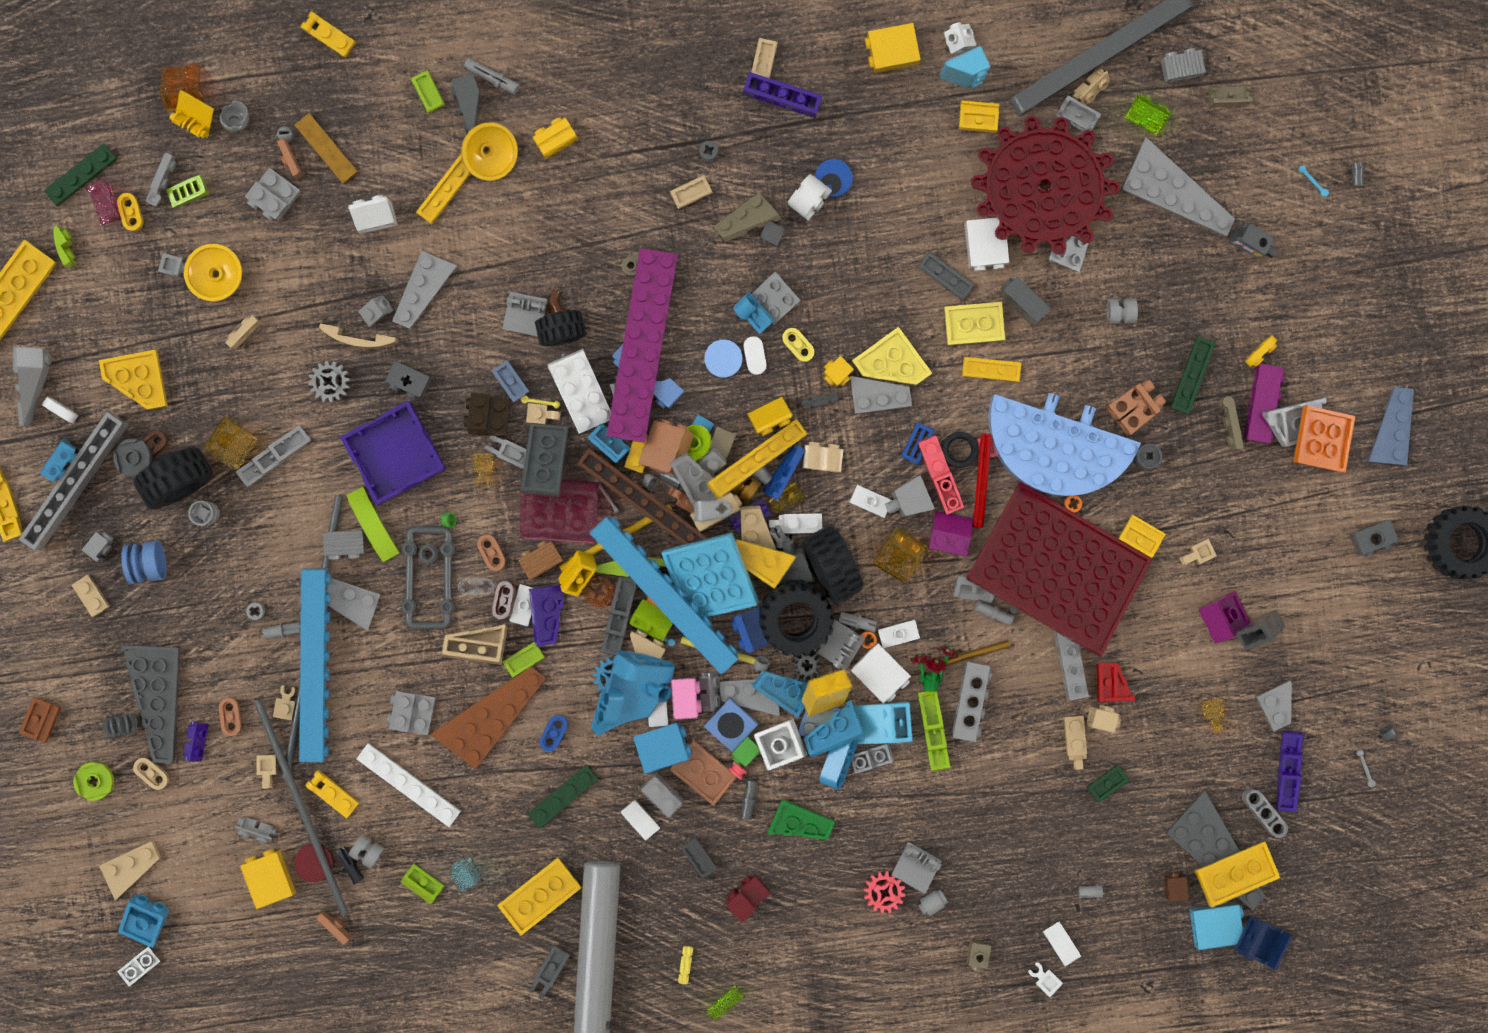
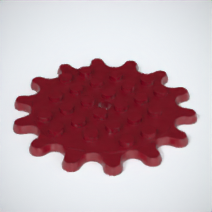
M1029 116L1025 119V130L1021 134H1015L1007 127L1000 128L997 136L1001 141V147L995 151L983 148L978 153L979 160L987 165L988 171L984 175H976L971 179V186L974 189L982 190L987 194L986 201L978 205L977 214L981 217H997L999 226L995 230V237L999 240H1005L1012 234L1019 235L1022 238V250L1027 254L1033 253L1038 243L1047 242L1051 245L1052 251L1055 254L1061 255L1066 251L1067 238L1071 236L1077 237L1083 243H1090L1094 238V234L1090 229V223L1093 220L1108 222L1113 217V212L1103 203V198L1106 195L1116 194L1120 190V185L1117 181L1108 180L1103 174L1104 169L1112 165L1114 161L1113 156L1110 153L1095 154L1092 152L1091 144L1095 140V134L1092 131L1086 130L1079 136L1069 134V123L1064 117L1057 118L1050 129H1044L1040 126L1036 117ZM1047 182L1050 188L1046 191L1039 187L1040 183Z

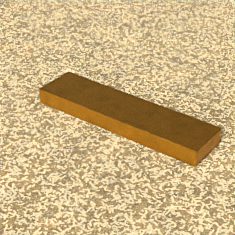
M310 113L295 124L296 128L343 184L359 173Z

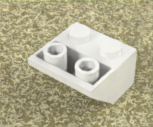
M383 195L374 196L370 201L357 200L353 202V205H349L355 227L360 234L397 226L393 204Z

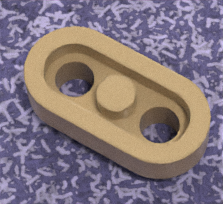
M140 758L134 763L133 769L135 774L151 788L160 790L168 785L169 775L150 758ZM144 763L148 765L147 770H144L142 767ZM158 776H161L163 779L161 783L157 781Z

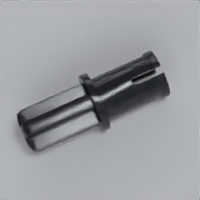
M344 846L338 849L336 854L344 866L343 870H346L353 885L363 880L364 877L356 865L357 861L354 862L353 858L348 855L349 851Z

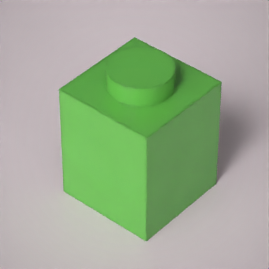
M747 736L732 752V755H734L732 759L739 766L743 764L746 767L760 752L759 746Z

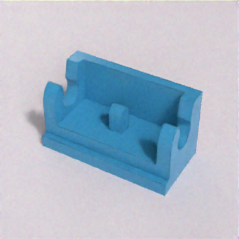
M602 423L588 436V439L618 464L628 453L630 447L621 439L607 437L608 428Z

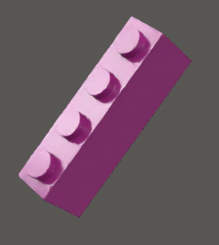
M1259 364L1256 367L1243 437L1244 441L1269 444L1273 441L1275 435L1264 419L1262 412L1276 409L1277 403H1280L1282 392H1279L1280 385L1283 384L1285 379L1283 367Z

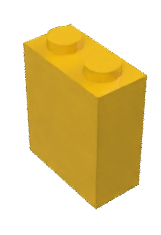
M913 23L868 31L867 38H865L866 49H870L871 56L868 57L870 68L874 69V73L919 65L921 59Z
M843 669L809 681L802 697V703L809 717L844 705L852 688L845 670Z
M273 848L263 852L262 857L256 858V855L249 857L240 866L256 909L288 898L296 893L281 850L274 851Z

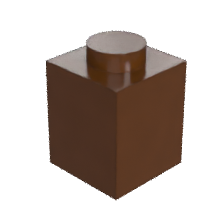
M1170 872L1169 876H1164L1165 894L1169 902L1189 900L1187 877L1181 874V872Z

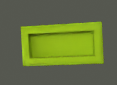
M428 70L411 78L428 114L445 106Z
M535 642L502 662L513 678L544 659L545 656L539 646H535Z

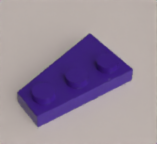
M561 584L529 589L534 641L537 647L556 644L560 624L559 617L564 604V592L561 590Z

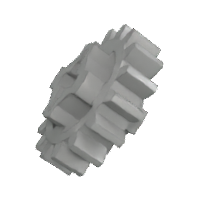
M325 361V366L319 363L318 370L312 369L315 374L309 375L313 379L312 382L308 383V385L313 386L310 392H317L315 398L319 399L322 396L323 402H326L328 398L331 403H334V398L340 401L341 394L347 395L344 390L350 389L347 382H350L351 379L346 378L349 372L342 371L344 369L343 365L337 368V362H333L330 365L329 361ZM328 369H333V371L327 374L323 372ZM340 377H341V379H342V384H341V386L339 385V378H340ZM318 378L320 379V386H319V387H318V383H317V382H318ZM325 378L332 379L331 381L333 382L335 387L332 385H328V382ZM330 390L336 391V393H334V394H330V395H327V394H326V393H328Z

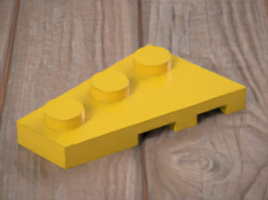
M739 539L736 541L746 570L774 589L796 558L795 555Z

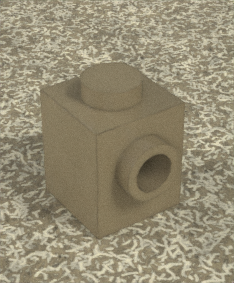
M970 939L966 962L968 966H971V969L982 971V968L988 969L991 951L989 942Z

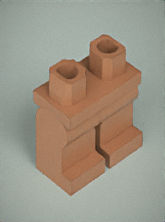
M1150 380L1135 385L1105 407L1115 421L1133 409L1131 413L1117 422L1127 436L1132 435L1160 412V408L1166 403L1160 394L1153 399L1148 393L1155 388Z

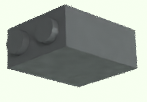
M1016 277L1014 280L1010 278L1000 288L1002 290L1000 296L1031 326H1034L1051 309L1019 277Z

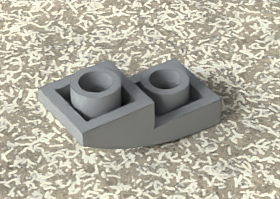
M889 743L854 753L851 762L856 774L893 763L894 758Z

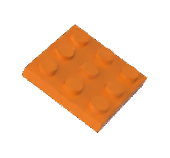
M1303 405L1293 462L1346 473L1355 416Z

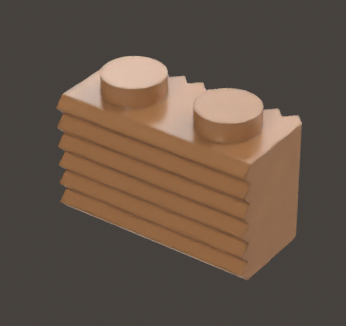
M546 539L537 544L538 549L533 552L529 549L520 555L522 558L518 561L529 580L536 578L564 561L553 541L548 542Z

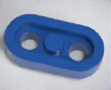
M554 715L549 720L540 738V746L543 750L553 751L558 747L568 728L566 717ZM561 721L562 727H556L555 722ZM547 738H552L553 744H547Z

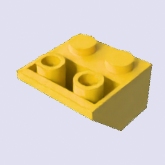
M783 397L747 414L757 435L762 434V436L772 433V428L778 425L782 428L790 424V419L793 417Z

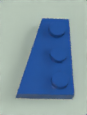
M795 444L791 447L762 492L777 501L779 500L797 464L803 459V453L805 452L803 448Z

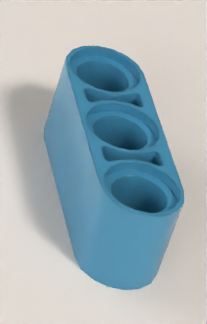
M858 739L829 750L820 775V783L837 790L842 787L856 750Z

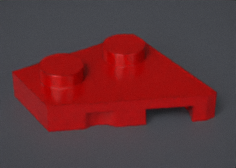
M1097 663V702L1135 701L1134 695L1131 694L1127 686L1126 679L1121 674L1118 663Z

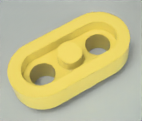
M789 328L783 333V343L799 361L808 362L813 358L814 348L799 330ZM794 335L796 339L791 342L788 337ZM803 349H806L808 351L807 356H803L801 354V351Z

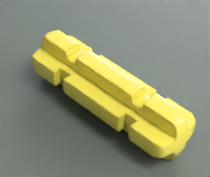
M683 946V956L681 957L679 971L681 974H679L678 983L688 984L693 947Z

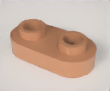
M492 535L481 536L478 539L477 547L486 565L493 571L503 569L506 564V558L497 540ZM486 541L491 542V546L489 548H486L484 545ZM496 557L500 560V563L498 565H495L493 563V560Z
M225 698L219 704L221 730L227 736H235L242 729L240 705L234 698ZM229 703L233 705V709L231 711L227 708V705ZM230 723L235 724L234 730L230 728Z

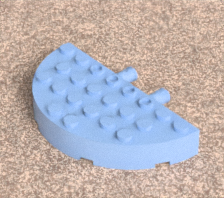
M1048 393L1044 409H1038L996 394L992 396L988 413L989 434L992 435L998 458L1006 470L1018 481L1038 492L1054 496H1074L1103 488L1127 469L1140 447V442L1092 427L1091 423L1096 411L1094 407L1090 408L1091 406L1085 405L1081 419L1077 422L1054 413L1060 396H1054L1052 393Z

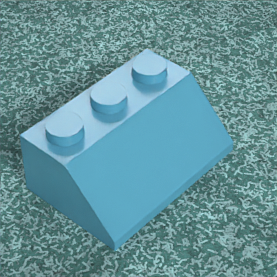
M981 46L945 62L940 77L943 80L965 88L970 86L975 88L983 84L990 65Z

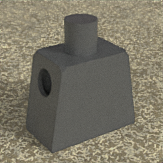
M792 540L782 542L783 551L781 552L795 555L796 558L779 583L787 584V580H793L794 582L804 580L805 583L813 582L803 549L794 548Z

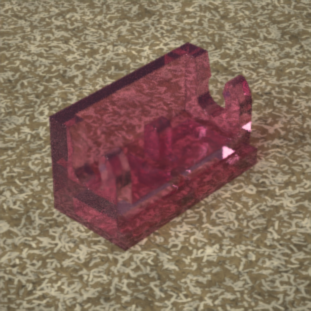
M102 179L99 182L88 185L87 189L97 211L100 224L105 225L121 219L109 182Z

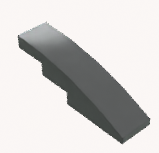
M623 576L618 578L601 653L616 656L617 651L622 649L637 584L631 578Z

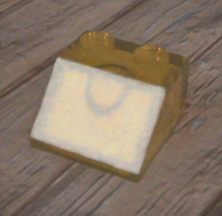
M224 416L203 448L218 461L237 471L244 463L250 450L254 448L258 439L249 431Z
M895 527L872 564L905 584L921 562L928 546Z

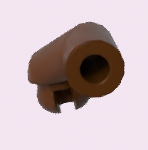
M552 289L548 301V308L552 314L565 311L558 302L562 292Z

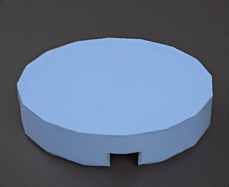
M721 339L708 346L704 361L711 374L716 377L727 378L739 371L742 365V354L740 348L730 340Z

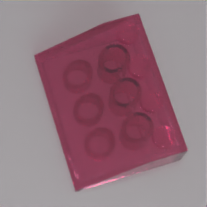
M562 479L559 497L520 492V538L596 543L590 531L598 524L600 482Z

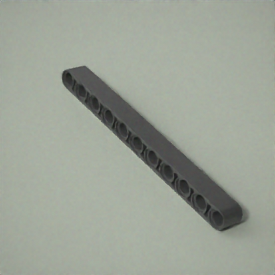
M1165 0L1013 96L1009 100L1010 104L1019 117L1026 114L1194 7V4L1191 0Z

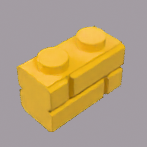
M558 117L551 122L552 125L548 128L542 127L535 131L533 139L545 159L578 140L565 117L563 119Z
M577 550L558 578L562 592L576 597L580 595L582 589H584L597 570L592 554Z

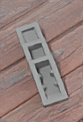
M299 425L269 445L266 450L258 454L251 462L235 473L245 487L249 488L297 453L311 440Z

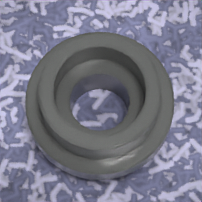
M424 545L419 550V558L424 563H433L438 558V550L433 545ZM428 550L432 552V556L430 558L426 557L425 555L426 551Z

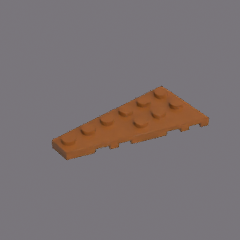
M531 666L430 735L476 769L543 684L546 677Z

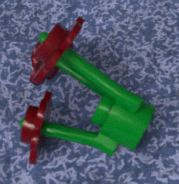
M944 646V649L938 647V651L945 654L944 660L939 658L931 660V656H926L924 653L916 654L914 658L910 659L912 664L917 663L920 666V682L923 683L924 690L929 692L938 691V686L941 684L944 671H946L949 657L958 658V653L950 646ZM924 663L927 665V670H932V672H928L926 675L924 671Z

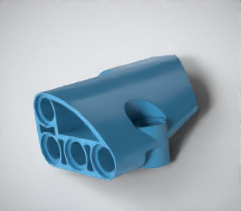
M617 651L607 689L603 690L600 694L591 726L592 731L599 737L606 731L624 723L650 717L659 702H666L671 697L672 690L668 684L671 683L676 665L669 661L641 653Z

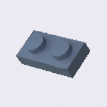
M508 360L492 370V373L514 403L530 392Z

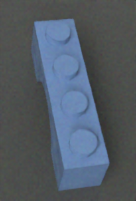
M622 346L612 355L615 359L613 363L618 368ZM671 378L655 382L653 394L657 398L655 402L663 409L665 407L670 409L684 394V390Z

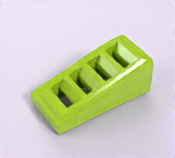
M201 175L166 189L173 208L209 195ZM194 184L198 185L200 191L196 192ZM189 186L191 187V190H192V193H193V194H191V195L189 194V191H188V188H187V187H189ZM181 189H184L185 198L182 196ZM177 191L178 197L180 199L178 201H176L175 196L173 194V192Z

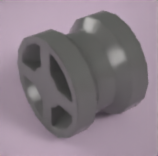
M705 141L701 144L699 148L701 159L709 163L717 159L718 147L714 142Z

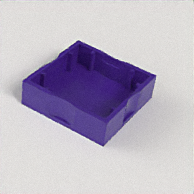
M410 401L398 405L385 412L375 421L363 424L340 437L352 461L359 468L363 481L376 505H382L447 470Z

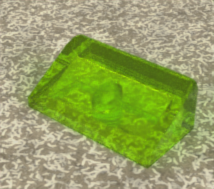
M734 985L707 1009V1016L713 1020H718L744 997V994Z

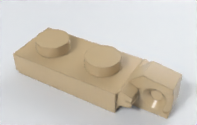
M1084 716L1064 717L1067 755L1069 760H1073L1074 769L1080 770L1083 769V759H1087Z

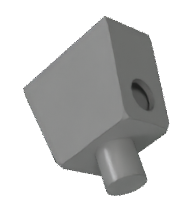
M921 475L893 491L892 496L894 500L885 503L889 514L899 510L902 517L935 509Z

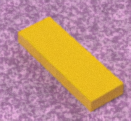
M964 357L963 377L1020 382L1021 363Z

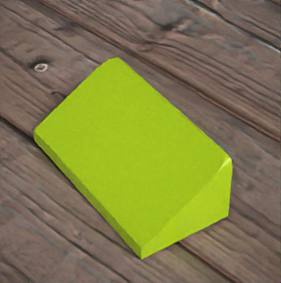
M415 864L411 866L401 880L404 886L429 904L434 902L444 888L443 884Z

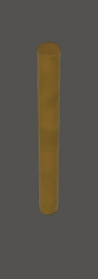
M1005 640L958 654V658L949 657L946 666L1011 647L1010 642Z

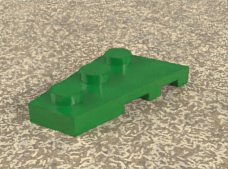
M782 798L767 834L804 836V838L828 840L835 820Z

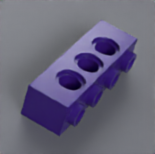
M749 72L743 89V95L815 119L822 101V95Z

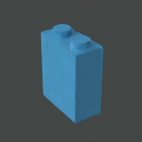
M674 723L633 737L644 774H650L691 760L692 750L690 745L686 744L684 737L687 734L683 725Z

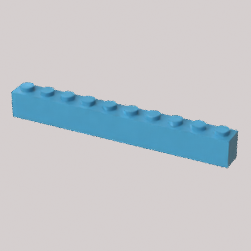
M607 515L590 531V534L720 674L724 673L738 660V650L732 644L728 645L724 641L725 636L721 631H715L711 627L712 622L708 617H702L698 613L699 608L694 602L689 603L686 600V594L681 588L678 587L676 589L673 586L671 577L666 573L663 575L660 572L658 563L653 559L650 561L647 558L645 549L641 545H635L632 541L634 539L628 531H622L619 527L621 525L615 517L610 518Z
M303 568L301 570L299 762H323L329 755V745H326V738L329 737V726H326V719H329V707H326V700H329L330 689L326 688V681L330 679V669H327V661H330V650H327V642H330V631H327V623H330L331 615L330 612H327V604H330L331 593L327 592V589L331 583V573H328V568Z

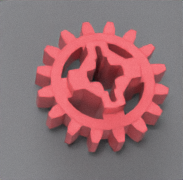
M878 871L877 877L872 874V881L866 880L869 886L863 888L865 892H868V894L864 895V898L870 899L867 903L868 906L873 904V910L876 911L880 908L882 914L884 909H887L889 913H891L892 907L897 910V903L903 904L900 897H905L906 895L904 892H901V890L905 889L904 885H899L901 880L895 879L892 875L889 876L888 871H885L884 875ZM880 880H886L884 883H877ZM893 884L897 887V894L892 891ZM887 888L889 894H884L882 896L880 890H885ZM872 890L877 893L875 900L872 897ZM885 901H892L889 904H883Z

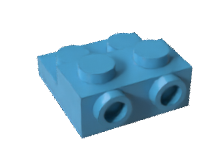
M65 437L62 439L42 468L41 475L52 482L56 478L60 480L66 471L63 469L67 462L71 464L77 455L74 453L76 447L70 444L71 441Z
M134 894L128 901L118 933L153 948L156 945L162 927L165 925L170 910L165 908L166 906L161 902L153 903L143 894Z

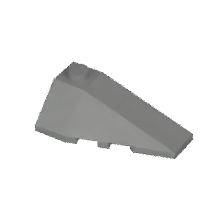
M13 347V371L18 373V382L15 384V388L21 398L17 402L20 426H31L49 371V365L51 364L49 350Z

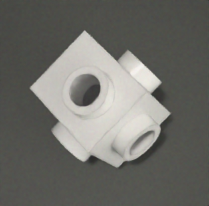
M961 22L951 25L950 29L944 32L946 44L951 54L964 53L977 46L969 24L961 25Z

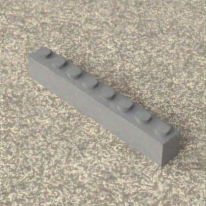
M106 412L19 538L20 541L33 550H43L129 424L114 413Z

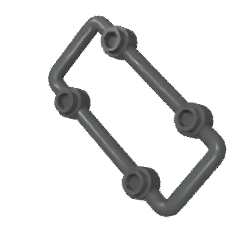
M412 526L408 529L406 542L402 546V552L406 555V597L401 604V609L405 613L406 625L410 629H447L451 624V613L456 608L454 601L451 600L452 556L456 553V546L452 543V531L444 526ZM414 534H445V542L440 547V552L444 556V600L441 601L439 606L440 611L444 614L443 622H413V613L417 610V603L413 600L414 555L418 552V546L414 542Z

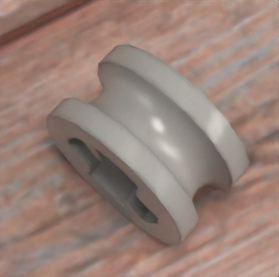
M251 603L246 609L247 616L252 620H259L265 615V607L261 603ZM259 607L260 611L258 612H260V614L253 616L251 613L254 612L251 611L252 608Z

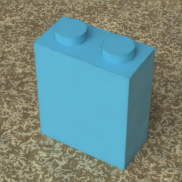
M1236 902L1223 903L1214 907L1189 908L1194 945L1198 950L1237 945L1245 926H1242L1241 918H1244L1243 909Z

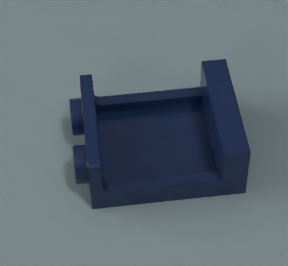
M1251 915L1234 950L1251 960L1254 959L1277 970L1293 936Z

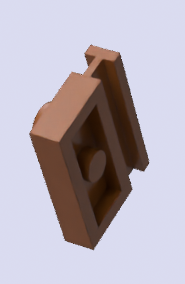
M33 697L19 733L39 740L42 743H47L61 707L38 697Z

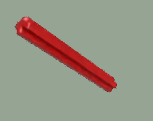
M982 433L980 441L973 527L983 528L992 441V435L988 433Z

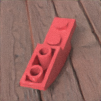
M934 435L919 441L918 445L924 463L945 513L950 514L964 508L937 436Z

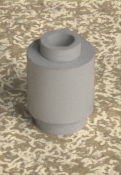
M934 890L920 899L921 904L918 906L924 915L928 913L931 916L943 909L948 901L941 890L937 892Z

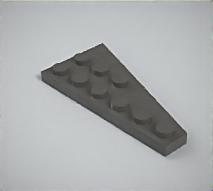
M121 645L126 658V666L131 676V684L137 706L141 712L142 724L147 734V742L152 760L155 763H174L180 647Z
M1205 790L1195 798L1165 832L1203 867L1239 852L1238 847ZM1258 887L1237 896V898L1253 911L1265 898V895L1261 888Z

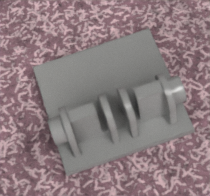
M1071 236L1066 240V251L1063 254L1057 255L1051 249L1050 255L1047 257L1049 258L1048 262L1052 264L1058 263L1080 272L1089 243H1083L1077 237Z
M776 271L752 293L775 320L772 323L773 325L801 301Z
M510 292L506 301L507 309L502 329L538 336L535 321L545 315L548 299Z
M834 619L832 634H828V641L826 644H820L821 649L816 652L832 662L836 668L846 671L866 638Z
M908 842L891 875L926 894L936 871L942 865L941 860Z

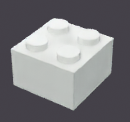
M794 719L754 734L768 771L807 755Z

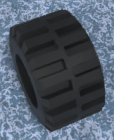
M579 310L561 311L543 316L535 321L541 346L547 347L569 343L581 339L587 334L582 312Z

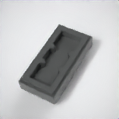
M696 838L681 846V849L702 879L717 870Z

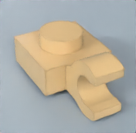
M528 403L527 423L546 424L547 419L560 420L561 412L548 411V405Z
M1205 539L1190 547L1192 553L1184 555L1179 559L1182 565H1186L1196 560L1197 564H1201L1217 555L1210 540Z
M276 755L256 756L257 775H262V788H273L272 775L278 774Z

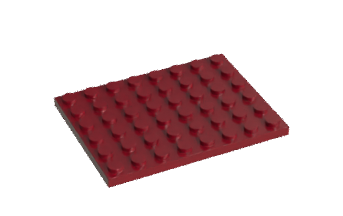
M1019 482L966 579L1091 653L1101 657L1145 575L1152 558L1026 484Z

